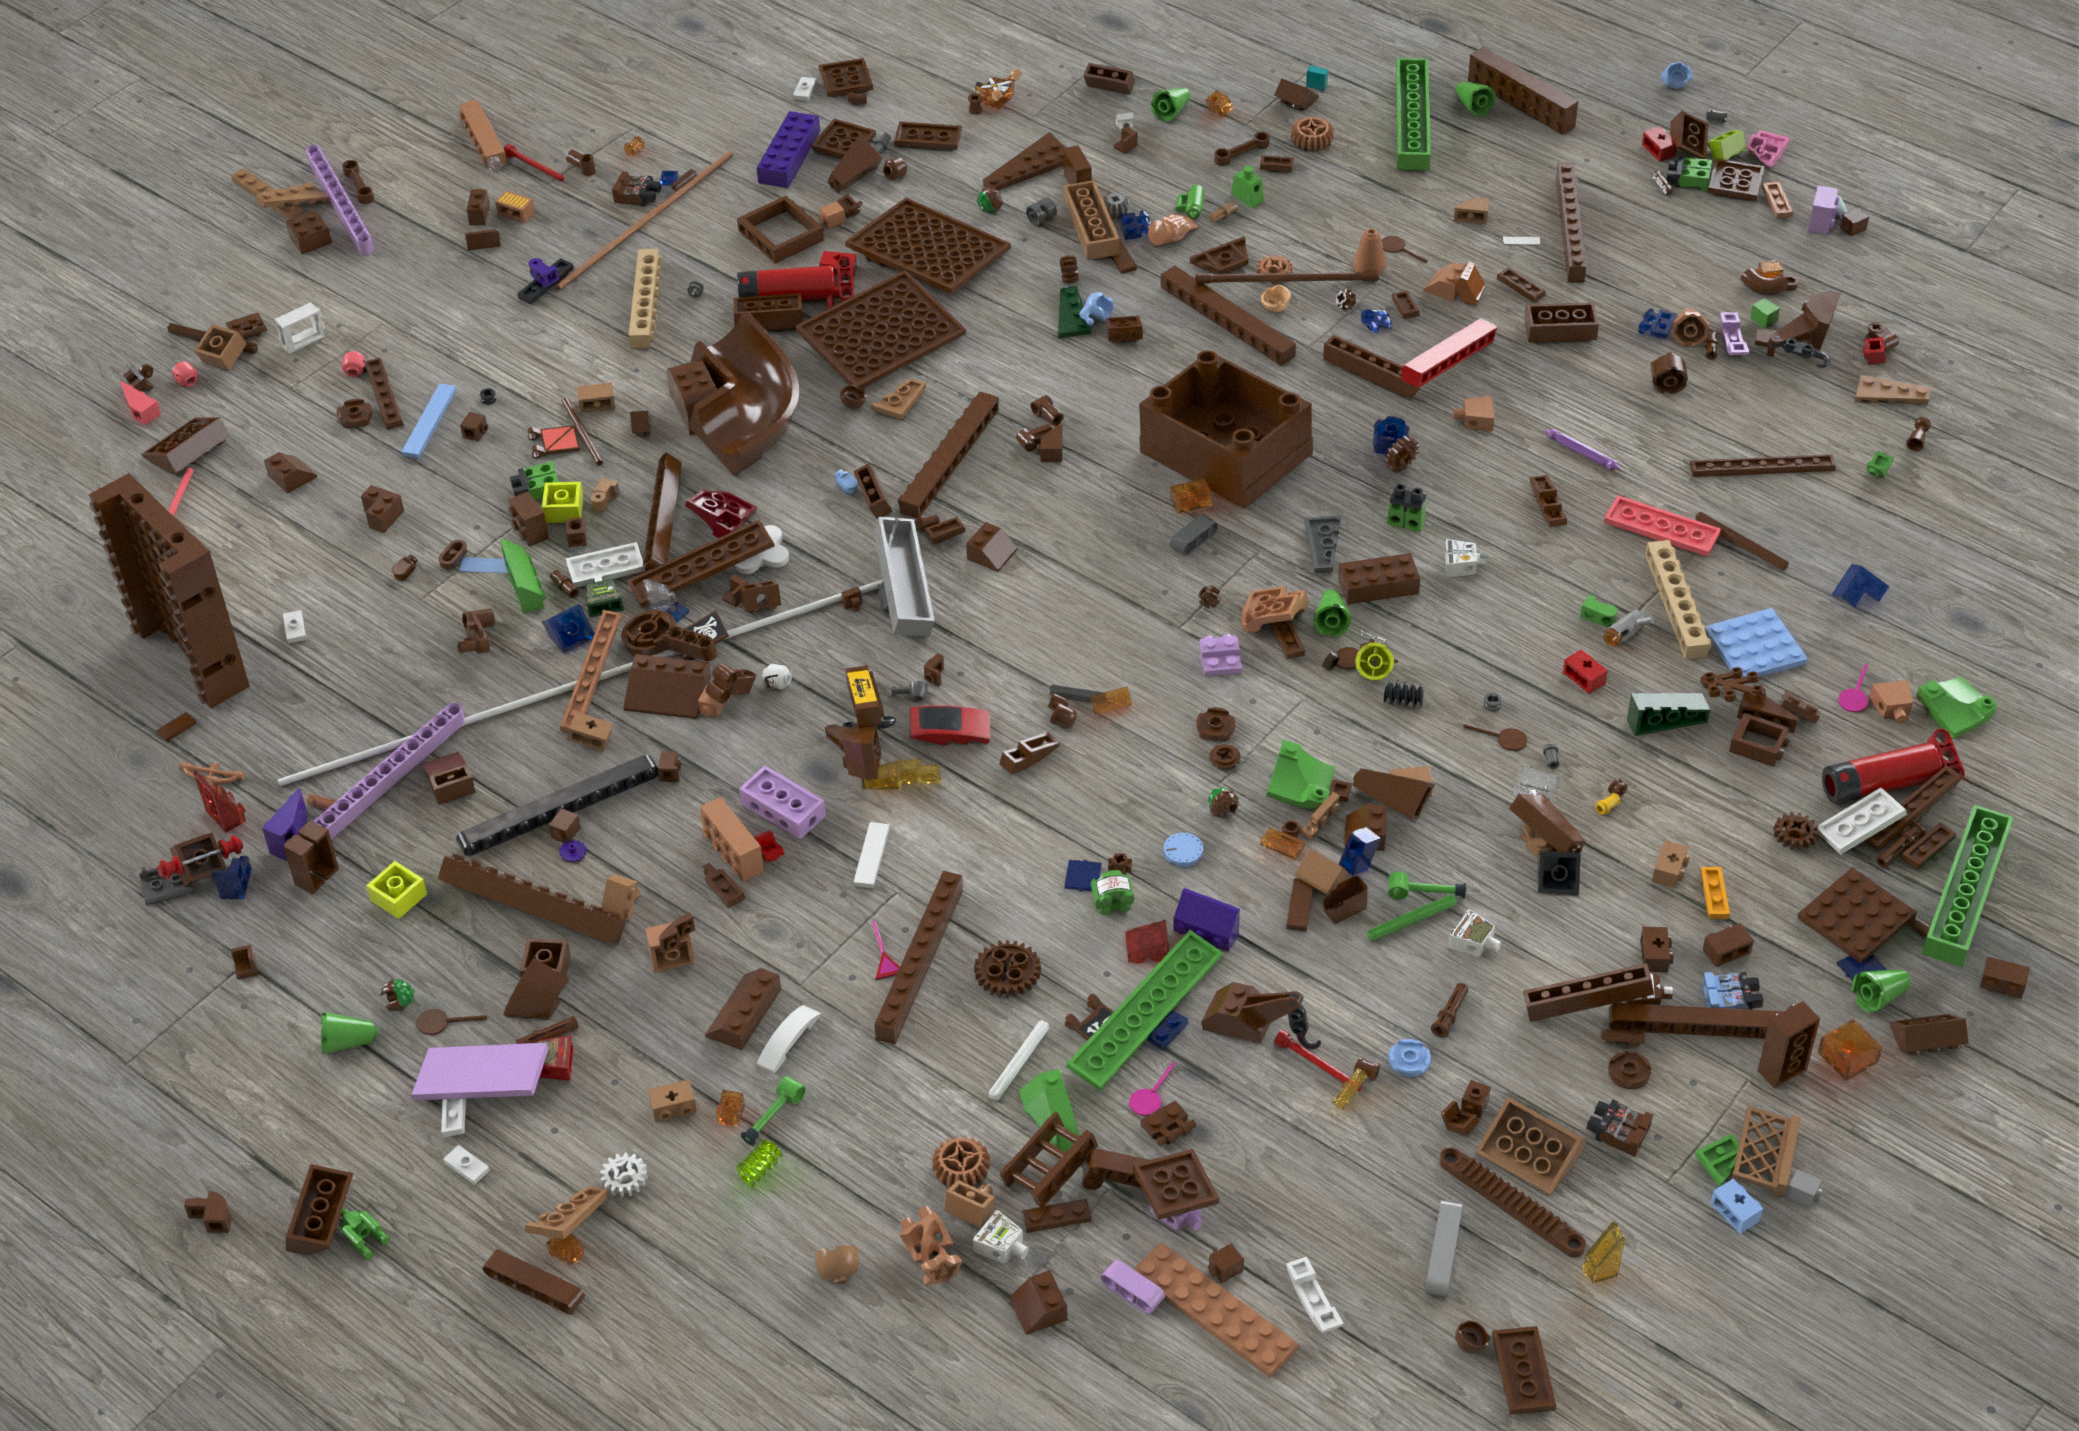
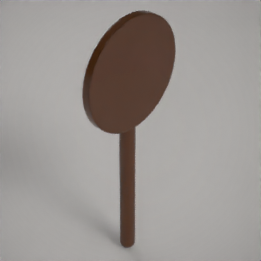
M1386 236L1381 240L1384 251L1391 253L1404 251L1425 263L1428 262L1427 259L1404 248L1405 241L1398 236Z
M1345 647L1338 650L1336 653L1340 656L1337 666L1343 669L1355 668V659L1359 650L1353 647Z
M1468 724L1463 725V727L1497 736L1498 743L1506 750L1517 751L1524 748L1527 744V736L1519 729L1507 728L1497 733Z
M429 1009L420 1014L417 1019V1027L424 1034L434 1035L443 1031L448 1022L487 1019V1016L448 1018L447 1014L440 1009Z

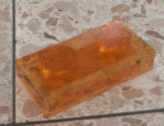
M1128 686L1090 696L1095 714L1132 705Z
M1269 827L1261 838L1260 845L1296 860L1305 847V841Z

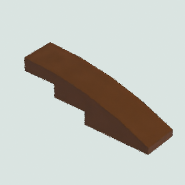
M1548 475L1530 477L1535 498L1548 526L1567 525V517L1562 511V503L1557 497V489Z

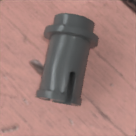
M1713 109L1707 110L1706 120H1709V122L1712 120L1726 122L1727 112L1713 111Z
M1547 744L1543 749L1549 769H1556L1560 765L1557 756L1559 751L1555 744Z

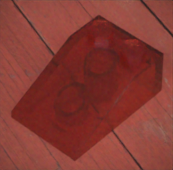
M197 770L193 772L205 811L225 833L246 822L244 816L246 811L243 805L235 801L230 791L226 792L222 786Z

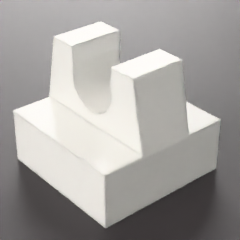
M1133 112L1117 114L1115 121L1120 132L1125 125L1133 130Z

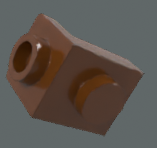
M848 193L837 200L845 210L847 219L852 215L856 216L861 211L860 208L863 202L860 200L856 203Z
M937 653L924 665V679L938 687L942 684L941 672L944 670V656Z
M1452 1101L1441 1112L1445 1126L1450 1131L1467 1135L1479 1123L1477 1115L1460 1111L1456 1101Z

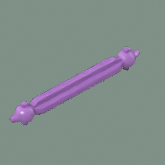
M1556 429L1545 430L1548 438L1556 439L1558 443L1602 466H1607L1609 470H1620L1617 461L1609 460L1602 453L1563 433H1558Z

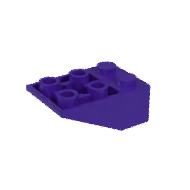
M299 788L262 828L269 853L287 861L283 846L294 835H298L299 829L307 823L308 819L303 795Z

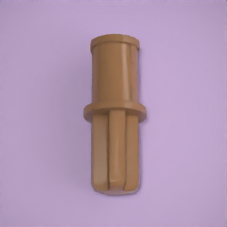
M1231 201L1225 206H1220L1218 210L1209 215L1210 221L1217 222L1222 218H1227L1229 214L1238 210L1237 203L1235 204V201Z

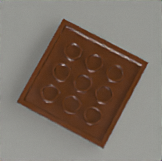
M1852 867L1798 913V919L1862 964L1916 917L1917 911Z

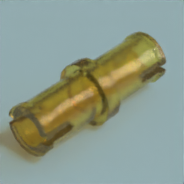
M1357 1068L1348 1082L1343 1083L1342 1090L1332 1103L1337 1108L1343 1110L1352 1096L1357 1095L1358 1088L1368 1075L1363 1070Z

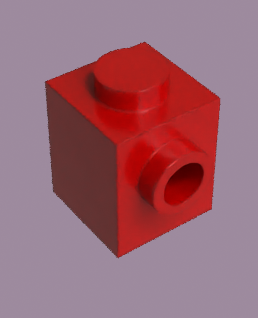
M1884 338L1865 339L1866 348H1863L1864 359L1867 358L1868 365L1886 363Z

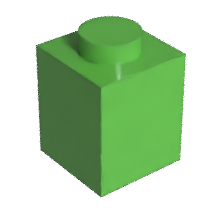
M1764 298L1752 306L1750 318L1762 327L1767 328L1778 321L1780 308Z

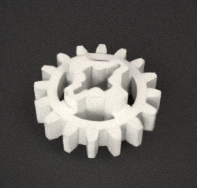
M624 1153L623 1157L616 1154V1159L608 1158L609 1164L602 1165L603 1170L600 1171L601 1184L605 1189H608V1192L611 1190L612 1196H615L617 1193H620L622 1198L624 1193L632 1196V1191L640 1192L639 1186H645V1180L648 1179L646 1164H643L642 1158L636 1159V1154H633L631 1157H628L627 1153Z

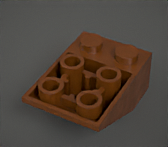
M459 752L422 763L423 770L438 805L476 793L472 775Z

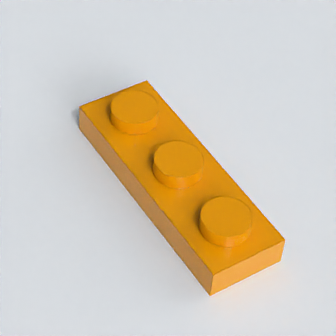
M1701 867L1700 876L1708 919H1729L1730 910L1721 867Z

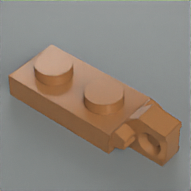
M1332 792L1314 812L1310 821L1303 827L1302 835L1311 840L1318 834V828L1320 826L1324 827L1331 814L1334 815L1338 811L1340 806L1338 804L1340 797L1338 794Z

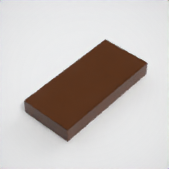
M185 712L156 731L167 742L197 723L190 714Z

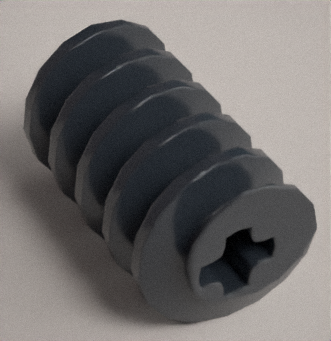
M1390 679L1385 686L1383 703L1389 698L1390 704H1393L1396 699L1398 705L1404 700L1405 706H1408L1410 701H1412L1413 707H1416L1419 702L1420 708H1422L1424 697L1423 684H1420L1417 689L1415 683H1412L1409 688L1407 682H1404L1403 686H1401L1400 681L1397 680L1396 684L1393 685Z

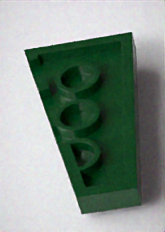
M1077 286L1060 289L1058 339L1091 334V326L1079 315L1084 306Z

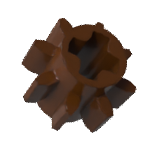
M1347 288L1345 291L1340 290L1336 296V305L1345 311L1347 308L1352 309L1356 303V294Z
M1212 585L1210 587L1204 586L1198 594V597L1201 599L1199 603L1208 609L1210 606L1216 607L1221 600V596L1218 595L1221 591Z
M1115 853L1113 858H1108V871L1119 870L1123 875H1127V872H1132V859H1127L1126 854Z

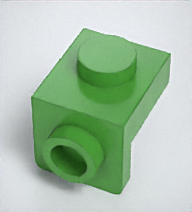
M1877 451L1871 462L1868 461L1867 471L1874 477L1880 476L1884 478L1894 461V457Z

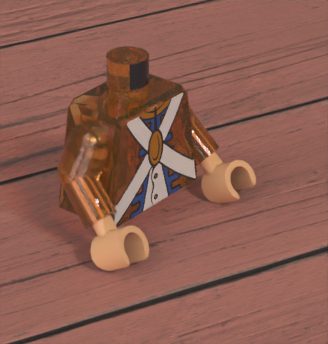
M1016 68L1005 79L990 77L985 83L977 82L975 91L980 93L982 96L981 102L985 106H991L1000 110L1013 97L1014 82L1019 80L1022 73L1019 68Z

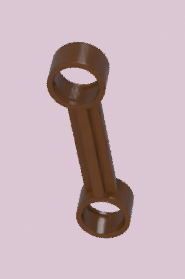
M1257 132L1254 134V139L1229 150L1225 148L1217 149L1214 153L1215 164L1225 166L1230 163V158L1254 148L1265 149L1269 147L1270 135L1266 132Z
M355 160L345 161L342 164L343 172L346 177H350L357 189L358 202L361 204L371 203L374 200L373 190L371 187L365 186L359 174L358 162Z

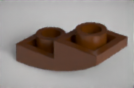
M690 912L676 919L661 933L659 943L662 953L681 945L680 937L695 931L694 918Z

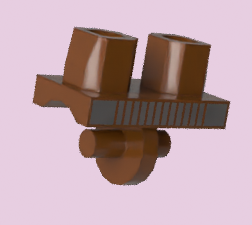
M131 362L126 365L130 370L123 376L136 390L141 392L146 387L150 391L153 388L146 380V378L152 377L153 368L151 365H141L139 370Z

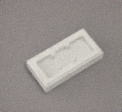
M801 77L793 94V100L809 101L817 83L816 78Z
M302 611L284 613L283 619L288 644L307 640Z
M459 1145L443 1159L447 1166L474 1185L490 1171L489 1166Z

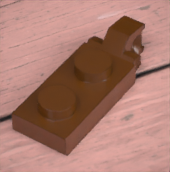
M710 862L703 866L706 883L728 909L745 899L743 891L723 869L716 870Z

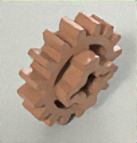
M1269 255L1268 258L1264 256L1263 260L1259 259L1256 271L1257 274L1293 273V267L1289 259L1285 260V256L1280 258L1278 255L1275 257Z

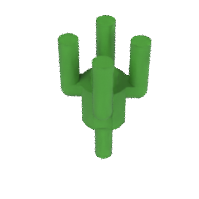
M343 1207L340 1215L343 1218L340 1223L342 1232L351 1240V1245L368 1260L373 1256V1253L364 1245L363 1238L372 1233L383 1245L388 1244L390 1238L381 1230L382 1226L366 1211H361L360 1213L357 1210L347 1211Z

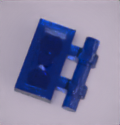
M1145 210L1139 212L1140 216H1136L1135 212L1118 215L1125 240L1141 238V233L1148 235V226L1152 223L1149 222L1150 218Z
M1648 309L1644 313L1643 321L1638 326L1639 334H1644L1645 331L1650 330L1651 336L1667 339L1677 313L1661 309L1659 313H1655L1653 309Z

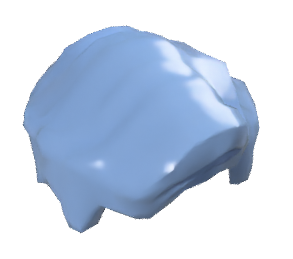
M1679 61L1671 63L1665 68L1661 75V81L1667 88L1681 89L1687 84L1688 80L1692 79L1693 73L1688 65Z

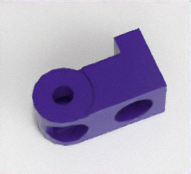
M539 258L531 259L528 262L530 275L545 287L559 280L556 266L552 265L549 267Z

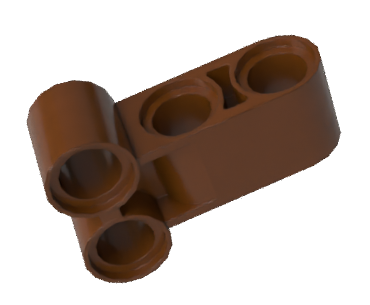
M719 663L713 670L712 676L714 680L707 685L706 694L720 704L727 702L731 695L749 694L756 674L746 669L733 670L724 663Z

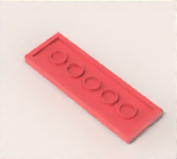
M1619 495L1604 519L1606 524L1658 541L1669 540L1673 546L1706 557L1709 556L1721 534L1720 528Z

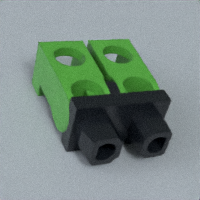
M1679 157L1678 161H1669L1667 181L1675 182L1676 188H1680V186L1684 188L1690 186L1701 187V191L1708 192L1712 160L1684 159V157Z
M553 461L531 466L524 470L523 468L518 469L519 475L510 477L515 497L529 492L534 500H538L543 496L545 483L558 482Z
M1398 483L1390 497L1387 524L1403 528L1405 524V529L1421 532L1426 521L1425 500L1427 495L1423 494V489L1416 487L1409 491L1406 490L1405 484ZM1393 516H1398L1401 521H1394ZM1411 520L1416 521L1418 525H1411Z

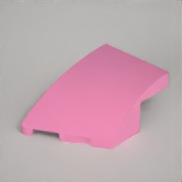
M1759 130L1757 135H1751L1746 148L1771 168L1783 155L1790 142V138Z

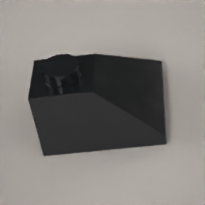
M1538 850V892L1579 894L1581 854Z

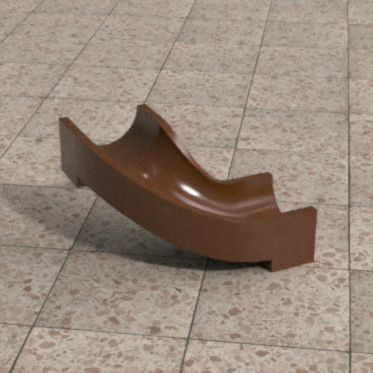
M748 311L741 315L735 327L717 343L706 347L701 340L697 342L690 361L693 362L700 359L703 361L718 390L695 404L689 428L734 476L760 460L762 454L783 436L791 423L799 398L798 379L790 360L777 342Z

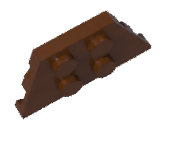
M1243 236L1191 256L1189 262L1215 274H1225L1246 266L1249 263L1246 239Z

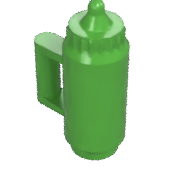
M1193 185L1187 194L1178 195L1175 210L1177 212L1186 211L1187 216L1192 219L1198 218L1202 213L1205 195L1202 186Z

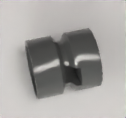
M1045 197L1026 208L1027 218L1034 226L1040 225L1057 214L1056 206L1049 197Z

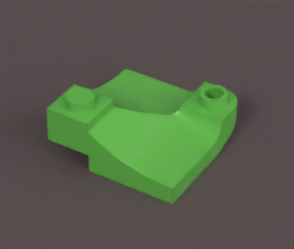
M1961 676L1938 683L1932 680L1920 686L1916 696L1929 709L1927 715L1942 729L1948 731L1953 739L1987 722L1995 714L1997 708L1995 700L1989 695L1982 696Z
M1283 739L1266 797L1301 808H1319L1329 796L1335 767L1312 757L1301 748L1302 745Z

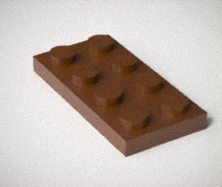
M899 121L894 146L957 150L962 134V126Z
M1538 1327L1492 1330V1339L1509 1414L1556 1410V1402Z

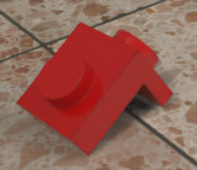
M771 830L754 837L761 846L762 858L766 862L775 861L779 856L784 855L783 847L775 841Z

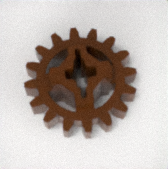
M1403 436L1402 440L1397 439L1396 444L1393 443V447L1387 450L1388 454L1385 455L1387 459L1384 463L1394 473L1397 471L1401 472L1402 468L1406 470L1408 464L1412 465L1411 461L1416 460V454L1419 453L1417 449L1420 448L1418 442L1410 436Z
M1790 812V816L1784 813L1782 818H1777V822L1774 825V837H1778V843L1783 842V847L1789 845L1791 850L1797 847L1801 851L1803 846L1809 849L1810 845L1815 844L1818 836V826L1814 825V820H1808V815L1802 817L1800 812L1798 815Z

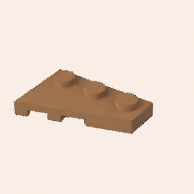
M910 378L898 386L895 392L890 395L886 394L882 397L883 400L871 404V410L902 420L925 391L926 383Z

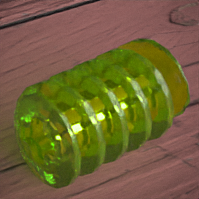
M762 1140L748 1154V1157H745L742 1163L736 1166V1171L747 1186L754 1188L756 1185L754 1181L760 1182V1175L765 1176L767 1174L766 1169L771 1170L773 1168L772 1164L776 1165L778 1163L777 1157L782 1159L783 1154L773 1142Z

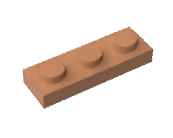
M1763 183L1762 190L1776 219L1792 217L1793 210L1780 183Z

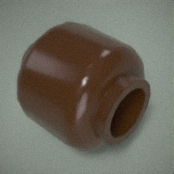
M895 157L885 162L883 172L889 179L896 180L906 175L907 164L902 158Z

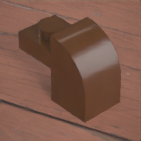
M209 1191L208 1198L185 1199L184 1207L188 1218H203L207 1233H229L232 1217L227 1202L221 1194Z

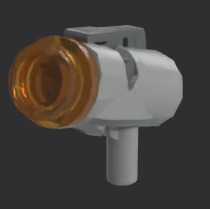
M1633 610L1605 631L1604 641L1609 646H1617L1621 642L1628 640L1644 625L1653 624L1654 618L1653 616L1645 617L1643 612Z

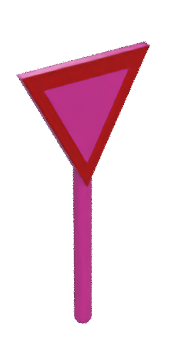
M873 921L872 925L882 954L875 978L877 980L897 975L900 966L885 953L876 921Z

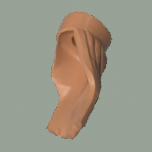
M1170 214L1161 220H1155L1148 226V238L1156 246L1182 240L1188 231L1198 229V226L1191 217Z

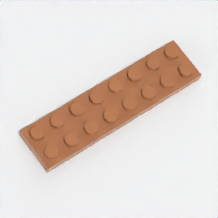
M1162 1242L1133 1269L1159 1286L1165 1293L1164 1299L1269 1378L1299 1349L1298 1342Z

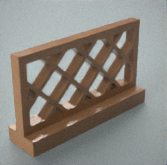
M1748 1106L1732 1178L1773 1190V1196L1782 1198L1788 1184L1801 1117L1792 1115L1790 1119ZM1751 1114L1760 1117L1763 1122L1755 1124L1750 1118ZM1778 1122L1784 1124L1783 1129L1776 1131L1771 1123ZM1766 1126L1771 1134L1764 1136L1758 1128ZM1754 1131L1759 1139L1751 1141L1747 1133ZM1775 1137L1780 1146L1773 1148L1767 1140ZM1763 1143L1768 1151L1760 1153L1755 1145ZM1748 1148L1755 1154L1754 1157L1749 1159L1743 1152V1150ZM1772 1155L1776 1163L1769 1165L1764 1157ZM1757 1160L1764 1166V1168L1758 1171L1752 1165V1162ZM1746 1165L1752 1173L1748 1175L1740 1173L1739 1168ZM1768 1172L1773 1179L1772 1182L1764 1180L1761 1174Z

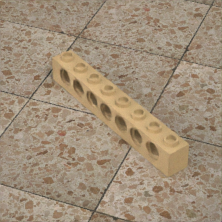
M638 249L629 327L630 348H651V342L655 339L653 331L656 329L654 319H657V310L655 308H658V299L656 297H659L660 277L658 276H661L660 265L663 263L662 255H659L658 249Z
M1669 540L1647 542L1645 556L1685 660L1706 658L1709 649H1711V640L1706 636V628L1701 623L1700 612L1696 610L1695 599L1691 597L1689 585H1686L1685 574L1681 572L1680 561L1676 559L1675 548L1671 546Z

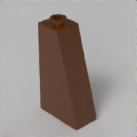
M860 135L832 171L827 183L837 193H840L879 167L883 157Z
M1360 768L1354 775L1352 785L1410 819L1419 818L1435 786L1432 782Z
M1519 793L1509 807L1516 816L1557 851L1580 854L1587 842L1545 795Z

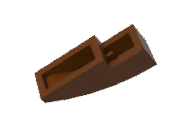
M1048 732L1021 740L1016 748L1002 752L999 764L1008 773L1013 775L1045 758L1060 743Z

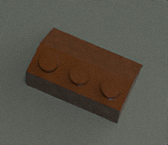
M1949 1013L1889 1022L1899 1049L1906 1051L1909 1055L1920 1054V1050L1928 1049V1052L1941 1051V1047L1959 1049L1962 1048L1961 1045L1969 1044L1966 1018Z

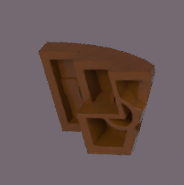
M533 958L512 993L503 1015L505 1017L517 1016L528 1019L549 1020L560 1004L558 996L568 983V977Z

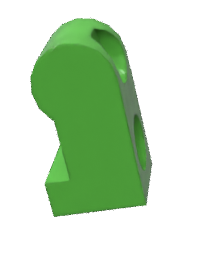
M1589 594L1582 604L1580 617L1596 624L1610 627L1616 622L1617 608L1610 604L1605 605L1596 601V596Z

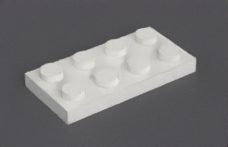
M637 542L566 558L569 574L575 587L592 583L593 579L597 576L607 580L645 572V566H643V559Z
M1879 788L1818 825L1817 832L1841 855L1906 816V809L1882 788Z

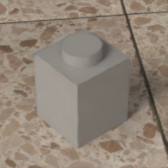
M1797 1169L1789 1184L1786 1198L1811 1208L1814 1201L1819 1202L1823 1190L1820 1189L1822 1180Z

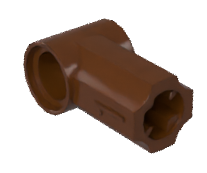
M574 150L568 152L566 161L580 168L583 175L589 176L596 172L594 158L591 154L583 155Z
M1048 395L1030 404L1032 412L1036 416L1041 415L1051 425L1058 426L1064 419V414L1053 405Z
M1046 424L1031 431L1022 429L1017 433L1016 440L1026 451H1033L1037 444L1041 443V437L1051 431L1052 427Z

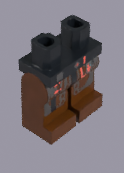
M622 171L618 181H616L612 188L614 203L640 204V206L645 207L647 202H655L656 193L661 191V183L653 181V176H629L628 172Z
M1613 1099L1610 1104L1599 1101L1594 1114L1603 1117V1119L1591 1116L1586 1129L1596 1133L1595 1140L1603 1141L1620 1151L1636 1157L1651 1127L1653 1114L1646 1111L1644 1114L1631 1110L1626 1105L1618 1104V1101Z

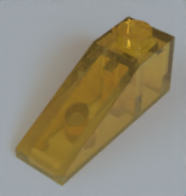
M1616 1221L1611 1222L1586 1253L1585 1262L1582 1265L1583 1271L1586 1276L1590 1277L1593 1284L1618 1277L1625 1238Z

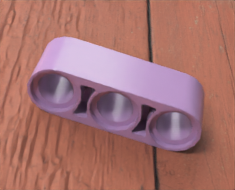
M1115 1260L1100 1277L1105 1286L1147 1314L1152 1313L1165 1298V1293L1159 1286L1119 1260Z

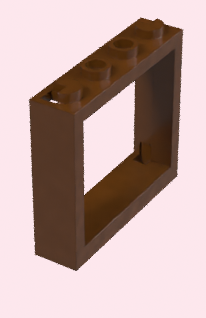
M787 196L737 218L738 231L774 264L824 241L823 226L818 224L812 216H809ZM787 211L808 231L776 246L755 226Z

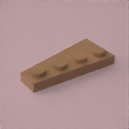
M1861 375L1855 402L1869 400L1870 403H1877L1878 400H1887L1888 403L1903 401L1905 404H1928L1931 388Z
M588 1186L570 1197L569 1203H560L554 1207V1212L549 1215L543 1213L538 1217L539 1221L535 1223L530 1221L525 1224L526 1233L554 1237L555 1239H565L609 1197L608 1189Z

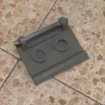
M142 867V872L139 873L146 905L194 892L193 884L184 887L182 879L177 873L171 874V878L168 880L159 875L157 868L146 870V867Z

